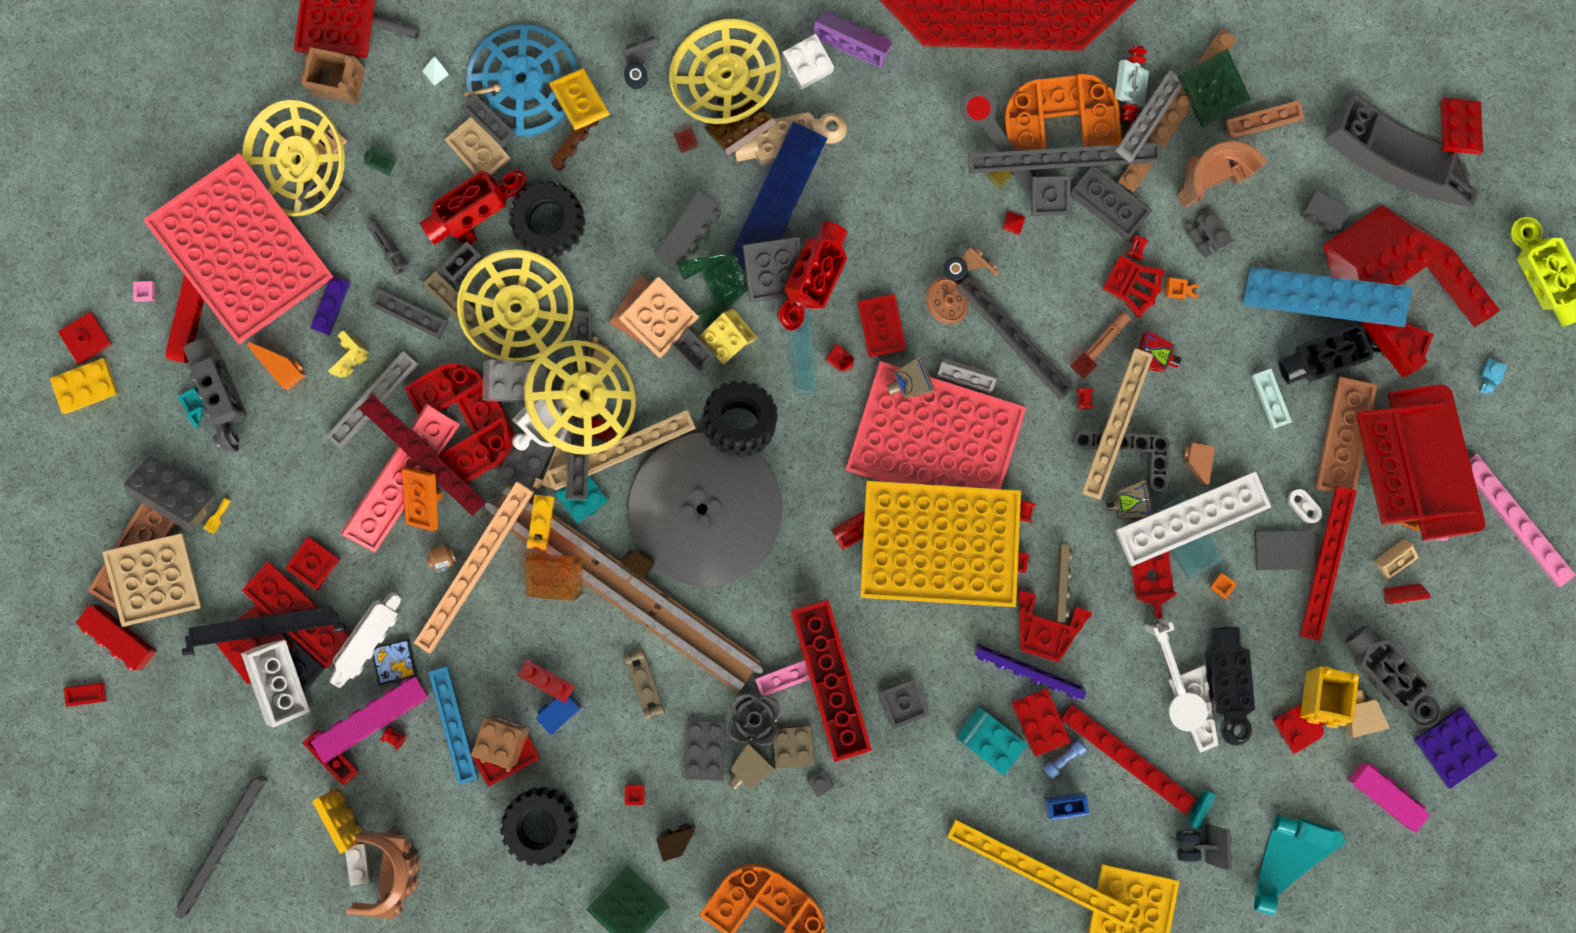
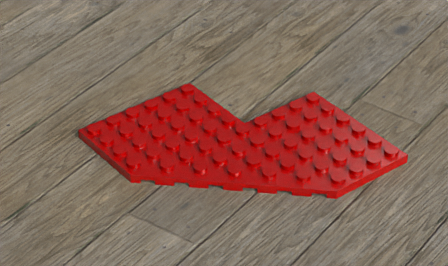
M1137 0L879 1L922 46L1083 51Z

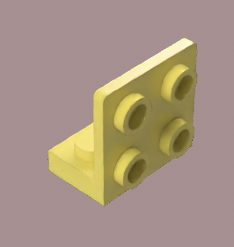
M734 308L724 312L700 335L717 353L716 357L722 364H726L744 346L758 338Z
M342 331L338 337L342 340L340 344L348 352L328 370L330 374L340 378L349 376L353 372L352 368L357 363L361 364L367 359L366 355L369 353L354 335Z

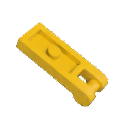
M534 495L527 548L534 549L536 547L547 551L555 497ZM536 534H541L542 540H535Z

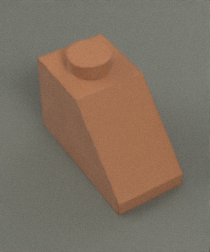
M1190 443L1183 450L1185 464L1200 485H1209L1215 446Z

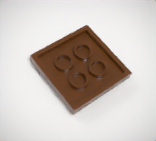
M751 100L746 105L731 110V117L746 112L757 103ZM761 107L752 115L739 121L727 124L709 123L704 129L729 156L776 124V122Z

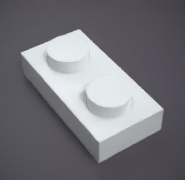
M366 843L356 844L345 851L350 886L371 882Z

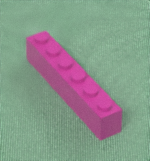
M406 678L401 682L400 687L396 689L394 687L383 693L384 696L379 700L375 698L366 704L367 707L363 710L357 709L349 714L350 718L345 721L339 720L331 725L332 729L326 733L321 731L316 734L311 744L322 762L327 763L429 699L417 678Z

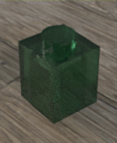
M373 146L364 156V164L368 168L388 177L397 161L393 155Z

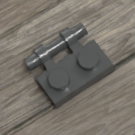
M1213 209L1195 220L1198 224L1197 228L1194 227L1192 222L1185 225L1188 230V236L1193 238L1198 246L1197 250L1199 253L1202 252L1205 258L1212 254L1208 247L1212 246L1216 252L1233 241ZM1200 232H1203L1208 240L1207 242L1203 241L1199 234Z

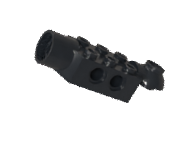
M1357 323L1297 346L1296 353L1278 360V367L1287 384L1304 378L1309 382H1313L1372 360L1373 352L1378 353L1382 351L1365 328Z
M1240 627L1212 628L1213 647L1205 651L1208 691L1212 703V711L1224 716L1220 725V733L1224 741L1230 745L1239 746L1249 741L1252 735L1251 722L1247 719V715L1255 710L1250 650L1241 647ZM1239 725L1241 727V732L1238 735H1235L1234 729L1236 726Z

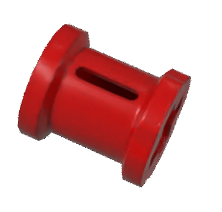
M1132 236V244L1126 255L1136 260H1142L1143 250L1149 241L1140 236Z
M1076 389V393H1078L1076 409L1094 408V405H1092L1094 389Z
M1021 500L1020 521L1032 523L1031 516L1033 507L1036 506L1035 503Z
M389 726L382 735L381 741H386L395 746L396 750H399L404 744L407 735H402Z

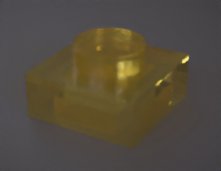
M1011 171L990 172L987 178L1001 190L1014 174Z

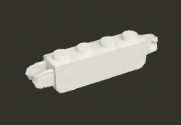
M391 592L383 602L380 600L373 601L334 657L335 670L329 680L330 683L341 688L349 678L353 679L362 672L365 661L373 656L374 648L378 642L381 643L385 639V632L398 619L396 617L398 613L395 610L398 608L401 598L397 593Z

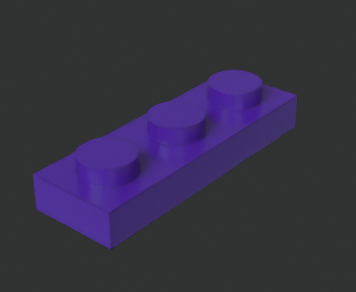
M335 276L329 280L310 327L311 329L330 336L351 284L350 282Z

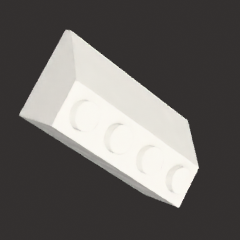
M285 640L260 645L241 653L266 725L276 727L310 712Z

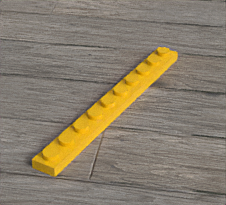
M955 819L947 835V838L1126 928L1135 911L1134 908Z

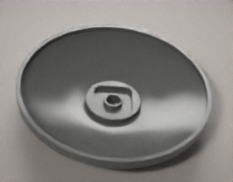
M694 433L678 437L656 450L638 472L629 500L630 526L641 553L655 563L653 567L662 574L680 583L693 586L726 584L743 577L756 568L771 550L778 535L782 517V502L778 483L764 459L757 452L751 456L745 454L744 457H738V454L729 456L726 451L721 453L717 450V445L712 446L709 443V438H706L704 433ZM702 503L708 507V511L703 515L698 512V506Z

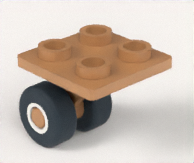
M969 247L968 251L961 258H950L944 266L946 276L955 281L962 280L966 276L967 271L986 268L995 277L999 273L997 272L998 267L990 260L987 263L983 259L984 254L976 247L974 249Z

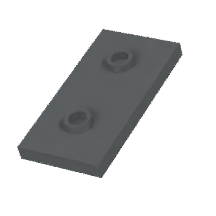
M1090 166L1070 191V196L1127 241L1153 211L1097 166Z

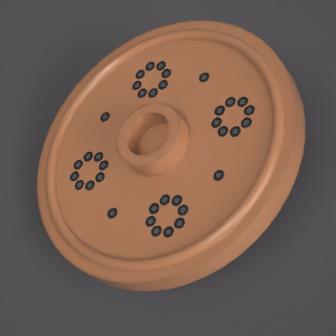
M948 277L939 278L929 285L926 293V303L930 313L936 320L943 324L951 325L960 322L966 316L968 300L957 290L956 287L959 283Z

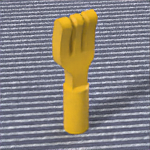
M223 498L215 515L211 516L203 527L205 530L215 534L221 524V516L231 502L230 499Z

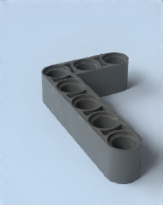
M1080 431L1073 436L1072 443L1077 449L1097 450L1099 445L1097 439L1099 436H1102L1103 432ZM1125 433L1123 437L1125 444L1119 448L1118 452L1148 453L1147 487L1154 492L1166 489L1169 479V439L1163 435ZM1080 435L1085 436V445H1081L1078 442V437ZM1138 438L1144 442L1142 448H1138L1136 445ZM1157 439L1163 443L1161 450L1155 446ZM1156 459H1160L1162 462L1160 469L1154 465ZM1155 478H1159L1161 481L1159 488L1154 486L1153 481Z

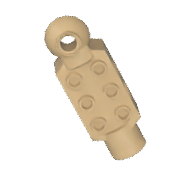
M809 112L774 119L776 124L736 150L737 162L756 159L763 166L813 156L818 152L820 141L826 143L841 141L846 135L847 124L845 119L836 113L824 114L819 119H815ZM832 123L835 124L837 128L835 130H829L826 126Z

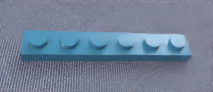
M449 666L430 671L428 673L458 784L477 780L479 777L474 759L470 753L472 751Z

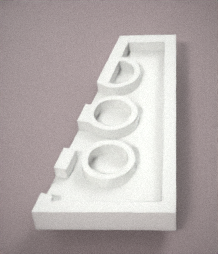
M1205 665L1180 674L1185 691L1197 694L1207 705L1208 715L1206 722L1199 729L1190 731L1200 753L1218 746ZM1168 679L1174 696L1176 697L1177 691L1173 679Z

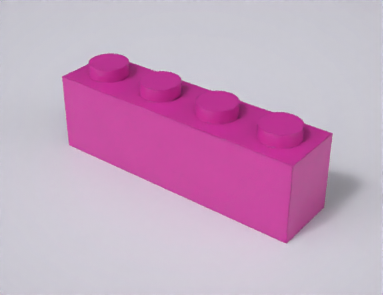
M1361 762L1347 781L1408 830L1417 833L1430 816L1425 811L1426 806L1417 800L1414 802L1410 799L1411 794L1403 788L1398 789L1395 787V781L1386 775L1383 777L1379 774L1380 769L1375 765Z

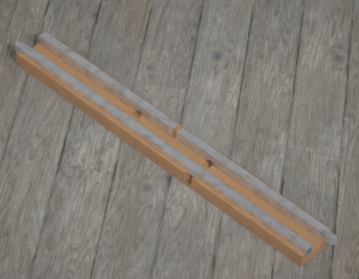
M509 484L506 487L502 497L495 506L489 503L485 504V508L489 511L488 516L492 519L514 485ZM530 498L510 530L526 543L529 537L534 502L532 498ZM552 515L548 549L544 551L534 547L537 551L634 620L646 626L648 630L737 693L740 692L754 671L760 674L763 672V669L759 666L761 661L651 582L642 579L625 568L620 560L558 516ZM536 534L535 540H542V535Z

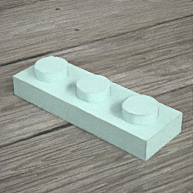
M1272 369L1252 375V380L1271 429L1291 423V418Z

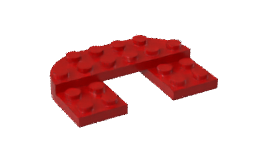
M445 364L404 387L418 415L426 404L440 412L455 402L457 403L473 435L444 451L440 456L466 483L471 482L491 469L497 468L504 462L512 447L513 428L500 401L482 400V372L469 365Z

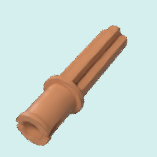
M1121 312L1112 324H1108L1105 332L1085 352L1086 357L1093 361L1116 335L1121 334L1120 331L1131 321V318L1126 313Z

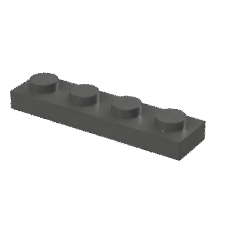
M378 289L370 305L438 339H441L449 323L381 289Z

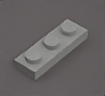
M943 358L937 377L992 393L998 374Z

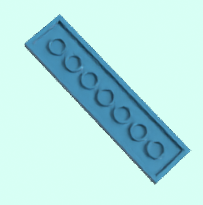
M1250 267L1243 305L1405 327L1412 287Z

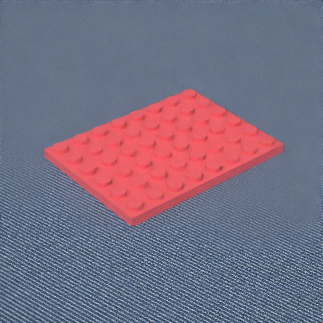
M240 153L143 219L238 344L243 343L333 278L331 272Z
M880 361L845 471L879 482L1001 489L1026 407L930 377V380L935 389L933 393L903 399L900 392L890 396L886 385L895 381L893 373L901 367Z

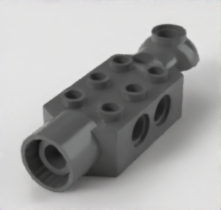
M201 339L189 343L183 349L190 364L189 368L192 372L190 377L197 384L199 389L197 391L198 396L204 401L206 415L213 421L217 434L213 435V441L220 451L225 449L229 452L239 451L240 439L235 429L230 427V425L246 418L247 413L228 368L222 358L215 352L210 339Z
M1366 625L1354 631L1344 643L1357 656L1354 665L1395 709L1408 710L1409 717L1416 725L1430 727L1436 724L1440 719L1441 708L1436 699L1428 696L1432 683L1391 639L1379 640ZM1422 706L1426 708V713L1423 716L1420 714Z

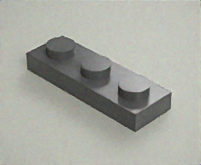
M475 93L461 106L502 148L516 136Z

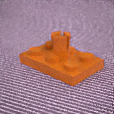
M409 467L402 469L406 524L429 531L438 530L437 502L442 500L443 492L436 494L441 489L436 486L435 474Z

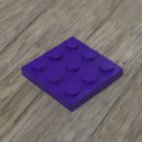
M1464 707L1458 708L1414 739L1449 789L1497 757V754Z

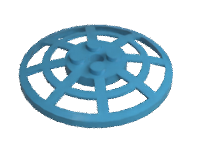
M513 25L494 32L477 47L471 57L467 70V91L473 92L472 82L482 81L483 89L489 88L488 81H499L502 90L495 97L492 96L491 92L485 93L490 101L487 106L492 111L496 108L504 114L516 117V129L510 128L516 136H534L554 128L566 117L563 109L558 112L552 105L556 98L553 91L547 99L541 93L545 82H552L563 77L554 54L563 49L570 61L572 72L577 71L578 67L571 50L554 33L533 25ZM520 30L519 39L508 41L499 47L491 41L496 36L505 32ZM528 30L543 33L557 43L550 48H546L536 41L527 40ZM519 45L518 55L508 58L502 52L511 46ZM527 45L536 47L543 53L534 59L526 55ZM486 46L492 53L485 62L483 73L472 74L475 60L480 51ZM497 57L503 63L499 72L488 73L491 63ZM548 58L553 64L555 75L544 74L541 64ZM519 74L527 76L524 82L517 81ZM508 96L516 101V110L508 109L501 105L500 102ZM536 98L541 104L538 107L524 111V101ZM545 109L553 117V119L541 126L524 129V117L536 115Z

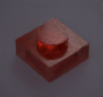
M692 128L674 134L681 154L699 147Z
M1085 352L1070 365L1082 379H1085L1098 366Z

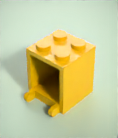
M1320 666L1307 671L1300 717L1307 719L1309 723H1326V726L1331 728L1346 726L1347 723L1354 722L1359 673L1339 671L1329 666Z

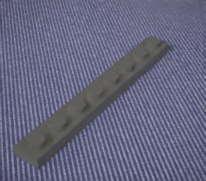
M971 275L956 287L1059 400L1074 388Z
M261 775L255 779L252 778L246 787L248 791L245 796L242 795L236 804L238 808L235 813L232 812L226 821L228 825L225 830L222 829L216 838L218 842L215 847H211L206 855L208 859L205 864H201L196 872L198 874L197 878L188 885L186 889L188 893L185 898L183 897L176 906L178 910L175 913L176 917L182 919L189 915L266 784L267 778Z

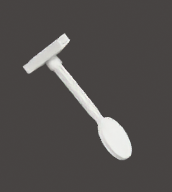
M1159 619L1160 624H1156V627L1145 624L1146 632L1155 635L1161 644L1177 691V696L1174 697L1169 706V718L1178 729L1187 732L1195 731L1206 722L1208 709L1205 701L1200 696L1185 691L1168 641L1167 632L1175 630L1173 623L1165 619Z

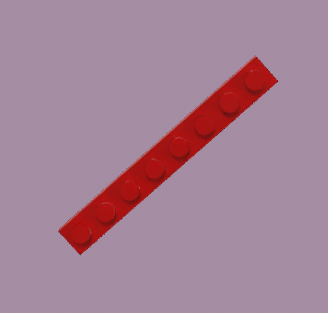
M1335 486L1299 636L1321 641L1357 490Z
M1070 704L1061 716L1064 723L1186 815L1197 800L1073 704Z

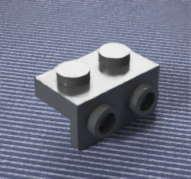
M692 327L688 328L678 341L670 346L674 354L682 358L687 363V367L695 373L704 370L717 356V353Z

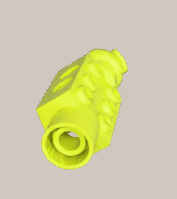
M1531 217L1520 218L1511 228V238L1522 250L1517 261L1542 309L1553 310L1562 327L1571 325L1576 322V264L1562 238L1542 240L1543 230L1540 223ZM1523 230L1526 231V237L1523 235Z

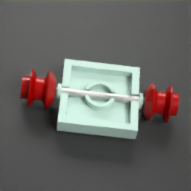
M1140 45L1133 46V48L1128 50L1132 54L1131 57H1128L1127 60L1119 61L1115 98L1126 103V105L1121 107L1124 114L1120 115V118L1125 123H1134L1138 117L1136 112L1145 106L1149 71L1141 68L1140 65L1146 62V58L1143 55H1146L1148 51Z

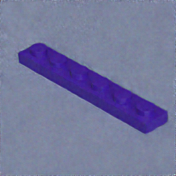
M977 643L974 650L977 659L983 662H993L996 667L1003 670L1006 668L1010 669L1019 677L1027 676L1036 684L1041 685L1044 683L1053 691L1067 693L1066 695L1072 699L1077 700L1080 698L1084 700L1086 695L1085 687Z

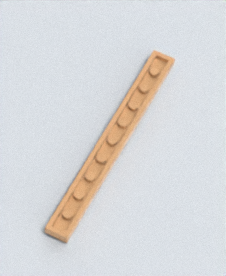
M519 481L515 483L414 642L416 645L428 653L434 651L534 494V491Z

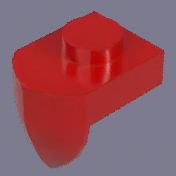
M834 344L824 359L839 372L848 371L854 366V357L838 344Z

